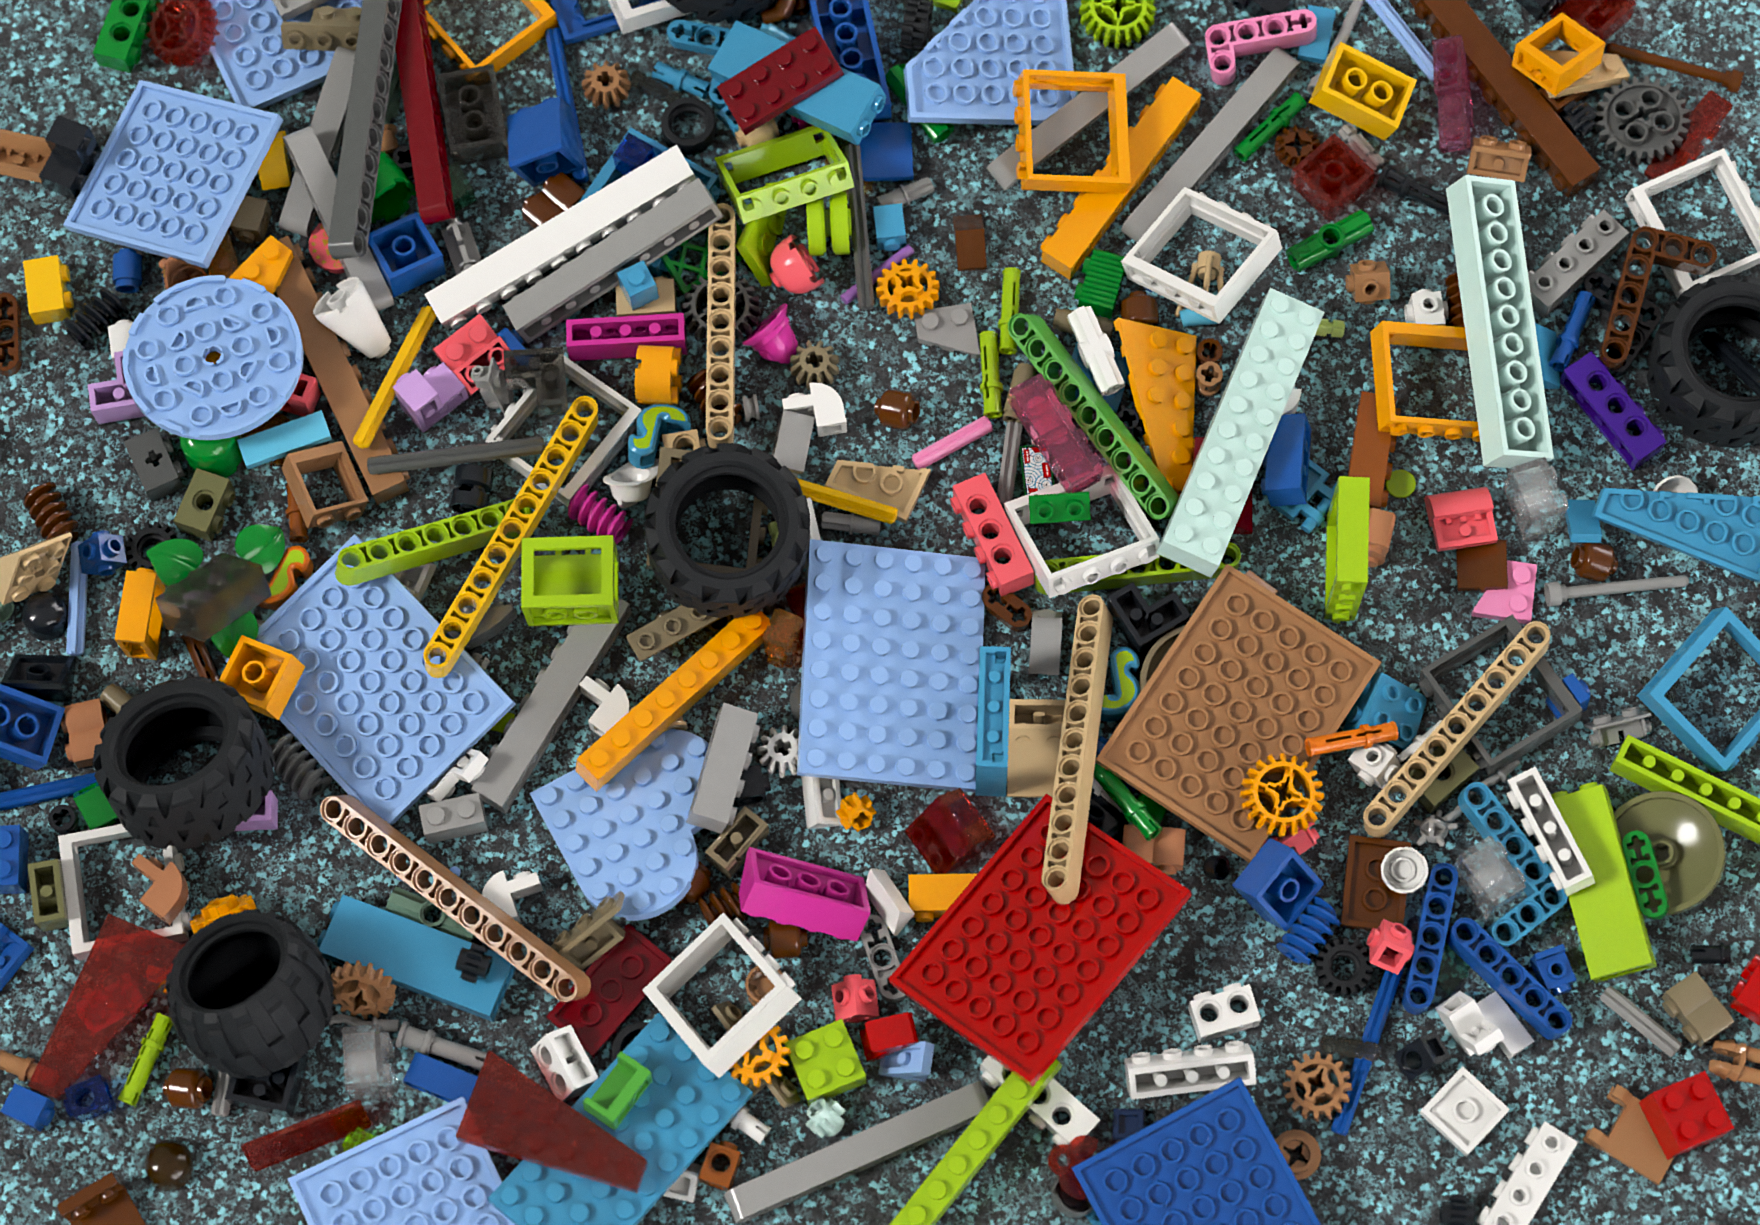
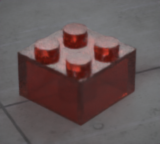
M1334 133L1292 169L1289 184L1330 223L1371 188L1375 171Z

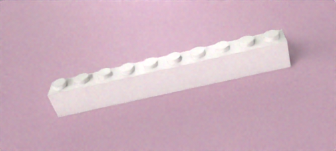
M675 145L427 292L425 296L441 324L447 330L450 328L457 329L467 323V318L476 313L482 314L492 308L494 302L501 298L508 299L518 292V288L526 283L533 284L543 277L542 274L552 268L554 270L559 269L561 265L568 262L570 257L577 253L581 255L602 238L604 240L613 231L630 223L636 216L647 212L661 200L670 197L682 189L684 185L693 182L697 178L680 149Z

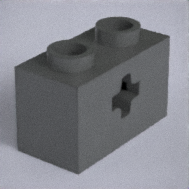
M156 427L124 441L144 490L151 502L185 488L181 480L185 473L179 460L173 461L170 452H173L174 448L168 435L161 436ZM159 460L160 465L155 467L154 462Z

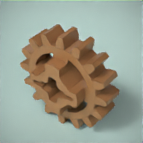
M357 960L355 966H352L347 961L344 963L343 968L337 966L334 973L331 974L335 999L333 1004H341V1012L349 1010L351 1016L355 1017L357 1014H361L363 1019L366 1020L369 1014L379 1018L381 1012L384 1014L388 1013L395 1000L396 994L394 993L397 987L391 984V976L382 975L383 968L375 970L373 969V963L370 962L367 966H362V963Z
M1316 1051L1315 1058L1310 1059L1305 1053L1303 1054V1063L1300 1064L1294 1060L1292 1063L1295 1070H1286L1285 1072L1286 1077L1290 1081L1283 1082V1088L1290 1092L1284 1096L1287 1102L1294 1101L1291 1106L1294 1113L1302 1109L1303 1119H1307L1310 1114H1313L1315 1121L1319 1122L1321 1114H1325L1331 1120V1111L1335 1109L1337 1112L1342 1113L1343 1110L1340 1103L1350 1102L1349 1096L1345 1094V1092L1352 1091V1084L1345 1082L1351 1078L1349 1071L1341 1072L1344 1067L1343 1062L1338 1061L1333 1064L1332 1054H1328L1325 1059H1322L1320 1052ZM1317 1068L1316 1070L1306 1073V1071L1309 1069ZM1331 1072L1338 1079V1087H1336L1335 1084H1332L1329 1081L1331 1078ZM1319 1081H1322L1324 1088H1318L1316 1092H1313L1311 1085H1318ZM1297 1086L1306 1091L1304 1101L1297 1094ZM1327 1100L1330 1101L1327 1104L1318 1106L1319 1103Z

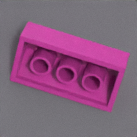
M748 848L739 889L741 912H745L752 917H764L775 920L783 925L791 924L802 927L810 932L833 935L840 940L858 941L871 913L864 877L756 848Z

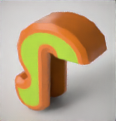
M292 546L286 549L269 583L245 572H242L240 582L246 595L254 604L262 608L277 610L298 590L297 578L299 576H303L304 579L311 577L314 568L313 561L305 548Z

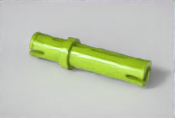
M1007 267L1002 270L1001 319L998 320V329H1000L999 353L1014 355L1018 352L1017 343L1008 332V322L1013 315L1019 313L1021 270L1015 267Z
M983 331L979 334L982 370L980 393L983 394V416H986L988 419H997L1002 416L1001 393L1003 392V384L1000 382L998 333L995 331Z
M156 1013L146 1038L143 1037L140 1042L142 1047L117 1098L118 1100L134 1107L137 1106L160 1052L163 1053L166 1048L164 1044L173 1026L170 1017Z

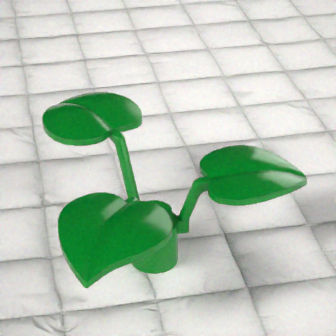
M262 524L247 526L239 532L235 541V551L243 560L221 570L218 568H199L198 566L203 560V551L195 542L187 539L163 541L147 550L146 555L151 561L159 579L168 587L173 589L186 588L196 579V584L200 590L211 592L212 597L216 598L225 607L226 611H215L211 614L208 621V632L216 648L225 657L230 659L241 635L256 640L258 623L255 616L248 609L239 607L232 610L231 605L219 594V591L226 584L225 575L246 564L254 575L270 573L278 566L283 557L285 538L280 527Z

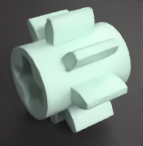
M831 1097L827 1101L823 1098L818 1099L807 1110V1116L810 1120L806 1125L820 1138H823L825 1134L828 1137L834 1136L844 1126L845 1121L841 1115L846 1111Z

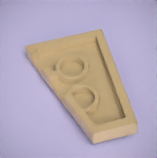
M1540 50L1561 66L1580 54L1573 51ZM1603 53L1600 65L1556 96L1547 90L1546 92L1550 98H1557L1611 87L1612 85H1621L1623 79L1628 82L1630 74L1618 54Z
M837 460L825 487L898 509L896 520L906 524L931 474V469L920 468V470L906 469L904 466L897 465L886 467L876 466L873 463Z

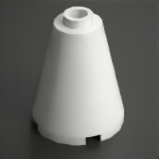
M350 277L336 284L339 290L332 295L327 291L316 303L313 309L316 319L368 358L383 357L390 350L391 338L363 282L358 277Z

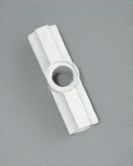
M1082 306L1067 315V319L1077 339V347L1082 362L1086 368L1090 369L1102 396L1114 394L1125 387V382L1114 360L1115 354L1110 339L1106 333L1103 334L1091 306Z

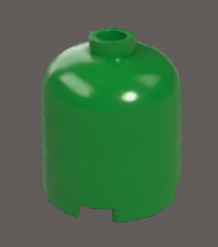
M381 151L371 218V222L374 224L377 223L376 220L385 219L386 222H390L400 217L409 209L408 201L411 196H416V188L413 182L393 158L384 151Z
M240 435L220 440H195L179 436L181 449L193 472L198 468L227 478L237 471L236 467L240 464L243 457L237 440L241 439Z

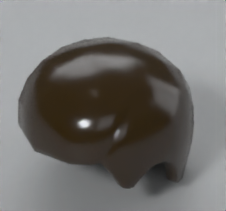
M175 1139L161 1140L155 1143L149 1149L145 1160V1171L154 1187L167 1192L179 1190L191 1179L193 1167L192 1154L186 1144Z

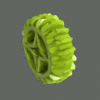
M1081 0L1082 5L1079 7V14L1082 16L1080 22L1082 26H1086L1085 32L1087 35L1094 34L1093 40L1095 43L1103 39L1105 48L1110 42L1114 43L1116 49L1123 42L1128 48L1131 46V40L1139 43L1142 35L1147 36L1149 34V27H1152L1155 22V0ZM1116 4L1119 5L1118 10L1121 11L1119 18H1117V12L1114 11L1116 10Z

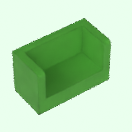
M622 1051L617 1055L618 1063L592 1098L586 1097L583 1101V1107L586 1112L614 1131L652 1082L651 1071Z

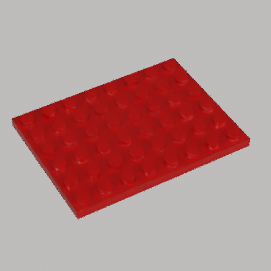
M1048 794L1044 795L888 978L891 985L1032 1087L1192 896L1189 889L1088 822L1078 895L1068 904L1057 903L1042 883L1052 797Z

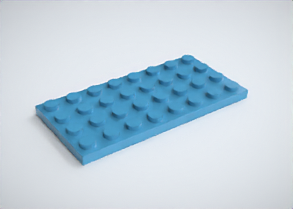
M658 1012L622 1051L651 1071L652 1082L615 1131L586 1112L583 1107L584 1099L586 1097L592 1098L618 1063L616 1058L487 1198L488 1202L514 1225H637L753 1096V1091L743 1085L738 1079H734L728 1070L718 1078L703 1065L665 1017Z

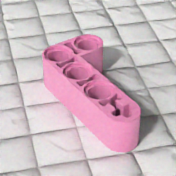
M1300 9L1211 26L1205 33V42L1212 80L1220 86L1231 84L1236 78V57L1270 52L1275 47L1287 49L1311 44L1317 37L1315 14L1310 10ZM1272 30L1281 31V33L1277 35H1272L1269 32H1271ZM1244 35L1253 36L1249 40L1241 39V37ZM1216 40L1225 41L1223 44L1220 45L1213 44V42ZM1221 65L1229 66L1226 70L1217 69Z

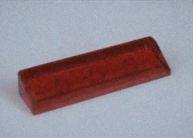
M357 1099L244 1143L241 1148L251 1168L254 1171H259L370 1128L371 1121L366 1106L361 1100Z

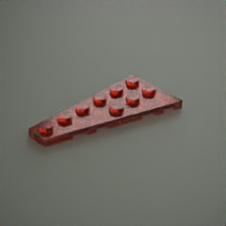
M108 913L28 1087L59 1099L81 1076L92 1060L103 1052L114 1036L125 1028L166 981L167 974L173 967L172 961L184 945Z
M488 1050L456 1134L458 1141L638 1193L648 1165L645 1158Z

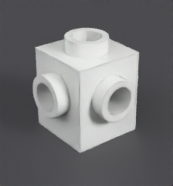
M1422 289L1411 293L1409 303L1404 306L1405 320L1410 323L1445 326V319L1448 318L1447 301H1442L1441 291L1432 292L1430 289Z
M1385 742L1381 745L1378 743L1373 744V747L1368 749L1363 748V746L1357 747L1348 758L1352 768L1358 773L1357 777L1363 783L1370 787L1375 784L1381 789L1386 786L1401 767L1396 757L1397 751Z

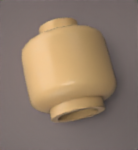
M774 118L747 135H744L739 125V131L735 132L740 148L756 145L780 135Z

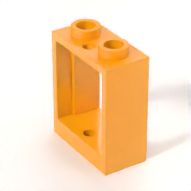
M1560 13L1516 44L1511 66L1556 96L1601 64L1606 43L1564 13ZM1556 38H1559L1580 53L1563 66L1540 51Z
M137 568L136 571L126 570L114 640L129 658L157 660L165 603L169 592L157 574L147 568Z

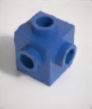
M105 530L97 531L90 538L79 544L78 553L81 573L109 576L125 565L127 560L123 535L110 534L109 531Z

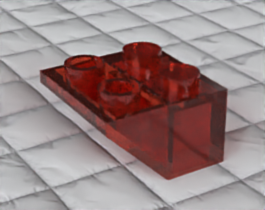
M1566 0L1550 14V18L1553 19L1560 13H1564L1605 42L1631 19L1637 3L1634 0Z
M961 788L939 795L904 830L935 874H950L979 854L996 837Z

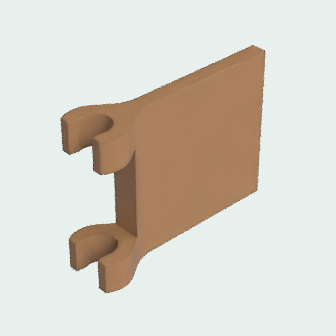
M1618 1084L1615 1087L1612 1086L1606 1098L1622 1106V1110L1607 1136L1600 1130L1592 1127L1591 1130H1587L1582 1140L1588 1145L1607 1153L1654 1184L1659 1185L1674 1158L1667 1160L1638 1103L1640 1100L1624 1087Z

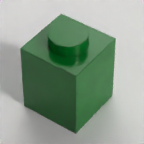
M97 781L73 793V799L90 830L97 827H108L116 822L114 818L117 815Z

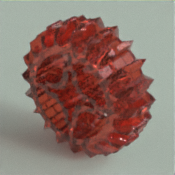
M164 0V3H156L157 11L150 12L153 20L146 23L151 28V31L146 34L151 39L148 46L154 50L156 57L163 60L164 63L178 68H184V66L193 67L195 62L202 63L203 55H210V46H216V43L213 41L214 36L220 35L215 29L220 22L215 18L218 12L212 8L213 4L209 0Z

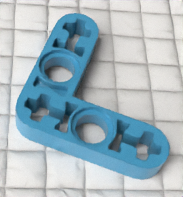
M677 19L668 25L667 37L670 45L677 49L715 56L720 48V37L725 39L731 29ZM679 30H684L685 34L681 35V38H676L675 34H678ZM693 32H695V42L691 41V37H693ZM705 34H711L716 39L712 44L704 45L700 42V38ZM712 76L709 99L714 108L721 110L727 105L724 99L719 100L717 96L720 95L717 86L722 83L715 81Z

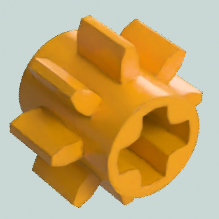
M856 792L846 796L844 799L842 798L840 809L836 810V814L841 819L840 823L846 830L851 826L857 832L871 825L872 815L877 814L872 806L873 802L867 795L860 799Z

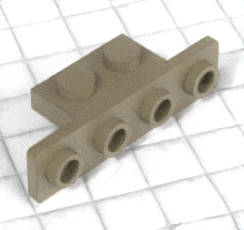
M315 7L310 22L283 21L281 24L283 48L335 51L339 46L356 51L362 8Z
M681 604L673 610L667 609L655 616V620L628 634L626 638L638 660L643 662L721 618L699 614L697 609L687 608Z
M619 891L613 897L610 895L605 897L593 913L582 915L576 922L575 927L569 932L567 930L562 931L550 947L583 971L624 938L625 931L612 917L621 910L625 894ZM548 962L545 964V970L550 966Z
M730 1001L722 1002L712 1007V1011L727 1032L742 1019L741 1011L731 1004ZM758 1045L757 1049H751L749 1053L753 1056L754 1060L756 1055L762 1056L763 1051ZM742 1056L737 1062L743 1069L744 1058ZM766 1064L760 1067L757 1073L768 1069L771 1065ZM734 1068L728 1069L730 1073L734 1070ZM773 1074L771 1076L772 1084L770 1085L764 1079L761 1080L760 1087H755L751 1079L747 1084V1087L753 1091V1096L750 1099L767 1085L783 1108L796 1105L801 1101L796 1093V1087L783 1074L781 1078ZM742 1075L737 1078L739 1081H741Z

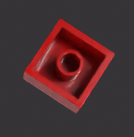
M1706 1071L1657 1090L1638 1102L1667 1160L1721 1138L1734 1129Z

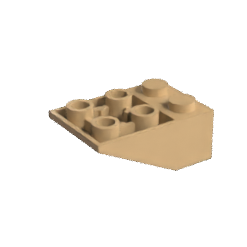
M70 532L0 557V602L2 605L12 601L20 602L30 594L38 591L46 592L56 584L72 538Z
M1010 699L1007 797L1043 798L1045 794H1048L1053 798L1065 700Z

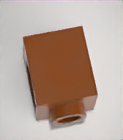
M720 1140L719 1144L711 1142L698 1177L700 1183L725 1192L730 1190L742 1160L741 1152L737 1151L738 1146ZM720 1157L730 1160V1166L724 1172H718L713 1169L714 1161Z

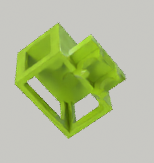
M613 535L522 538L521 608L528 626L619 624V554ZM592 549H601V554H592ZM585 550V554L562 555V551ZM534 551H555V555L534 556Z

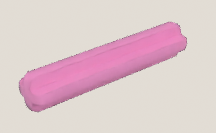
M983 416L913 454L912 461L918 470L926 468L990 433L993 430V426L990 420Z

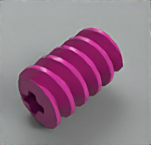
M584 484L569 502V518L577 519L580 526L587 525V530L590 533L596 532V536L613 535L615 544H618L630 530L634 519L631 518L625 522L626 511L623 510L618 515H615L617 505L612 504L607 509L608 498L603 497L597 502L598 491L594 490L590 495H587L589 485Z

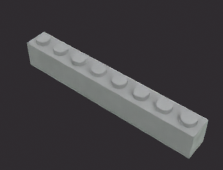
M697 178L693 182L684 185L682 189L670 197L661 200L647 212L636 216L627 225L613 231L604 240L587 248L581 255L570 262L564 263L547 277L538 280L521 294L515 295L502 306L515 330L527 343H530L619 285L617 272L644 260L646 266L650 265L722 218L723 214L709 190Z
M619 598V624L568 626V636L563 644L558 643L551 654V659L553 660L547 669L542 668L535 680L537 685L532 693H527L523 697L519 705L521 710L515 719L511 718L506 724L503 731L505 736L500 744H494L487 756L489 761L485 766L484 772L479 778L471 781L473 794L479 792L483 802L504 814L508 812L580 697L581 690L579 684L586 675L592 678L632 614L628 602Z

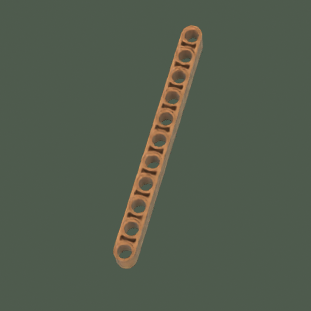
M334 795L326 797L321 802L320 813L327 823L557 1000L570 1002L582 999L589 994L591 982L583 971L351 795ZM339 803L341 805V814L338 812ZM361 820H362L363 823H364V831H363V832L361 831V828H360ZM384 838H385L386 841H387V848H386V849H385L384 846H383V839H384ZM407 855L409 856V859H410V866H409V867H408L407 864H406V856H407ZM430 873H431L432 876H433V884H432V885H431L430 882H429V874H430ZM453 890L457 896L456 902L452 900ZM476 908L480 913L479 921L475 917ZM499 926H501V928L503 929L502 939L498 934ZM522 944H524L527 949L526 957L522 954L521 951ZM546 962H548L551 968L550 975L545 970ZM570 980L575 986L574 993L569 989Z

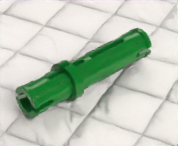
M1294 92L1279 108L1274 107L1270 111V116L1233 148L1237 158L1242 162H1246L1250 156L1281 128H1287L1290 125V120L1307 106L1305 99L1299 93Z
M1096 764L1094 779L1125 814L1124 818L1128 822H1132L1147 841L1157 837L1163 828L1146 810L1147 806L1145 803L1138 801L1120 778L1099 764Z

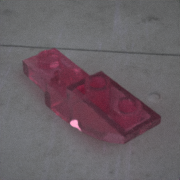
M1461 35L1433 40L1434 92L1438 96L1439 149L1442 153L1470 149V128L1473 127V109L1463 39Z

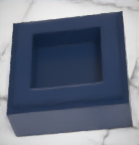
M1113 1108L1112 1142H1119L1143 1129L1145 1110Z

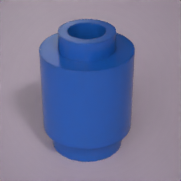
M120 249L118 253L113 255V284L117 292L124 294L136 293L139 291V286L142 285V255L138 254L134 249Z

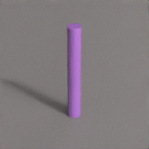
M907 244L871 272L872 284L874 285L877 282V277H882L883 268L891 270V262H895L899 266L902 263V259H908L914 254L912 247ZM856 284L840 295L844 304L848 305L857 298Z

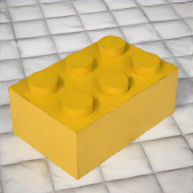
M1340 42L1328 54L1309 103L1385 141L1398 129L1417 80Z

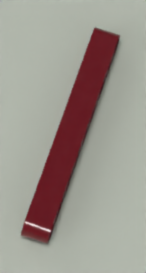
M402 0L395 49L418 209L423 223L430 225L454 218L455 207L424 0Z

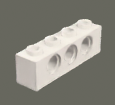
M989 1055L980 1064V1070L983 1072L981 1077L992 1088L1000 1087L1006 1080L1005 1075L1009 1070ZM1052 1079L1042 1091L1047 1097L1046 1101L1042 1104L1033 1103L1027 1110L1030 1114L1028 1119L1038 1129L1043 1130L1046 1128L1054 1135L1052 1138L1053 1142L1062 1150L1067 1151L1069 1148L1075 1153L1099 1126L1100 1119L1056 1080ZM1058 1111H1064L1070 1116V1121L1066 1125H1058L1054 1122L1052 1116Z

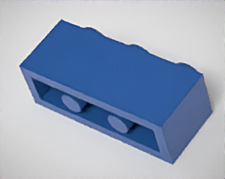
M1305 413L1281 416L1268 451L1263 459L1266 477L1261 479V490L1263 495H1267L1271 507L1307 504L1312 429Z

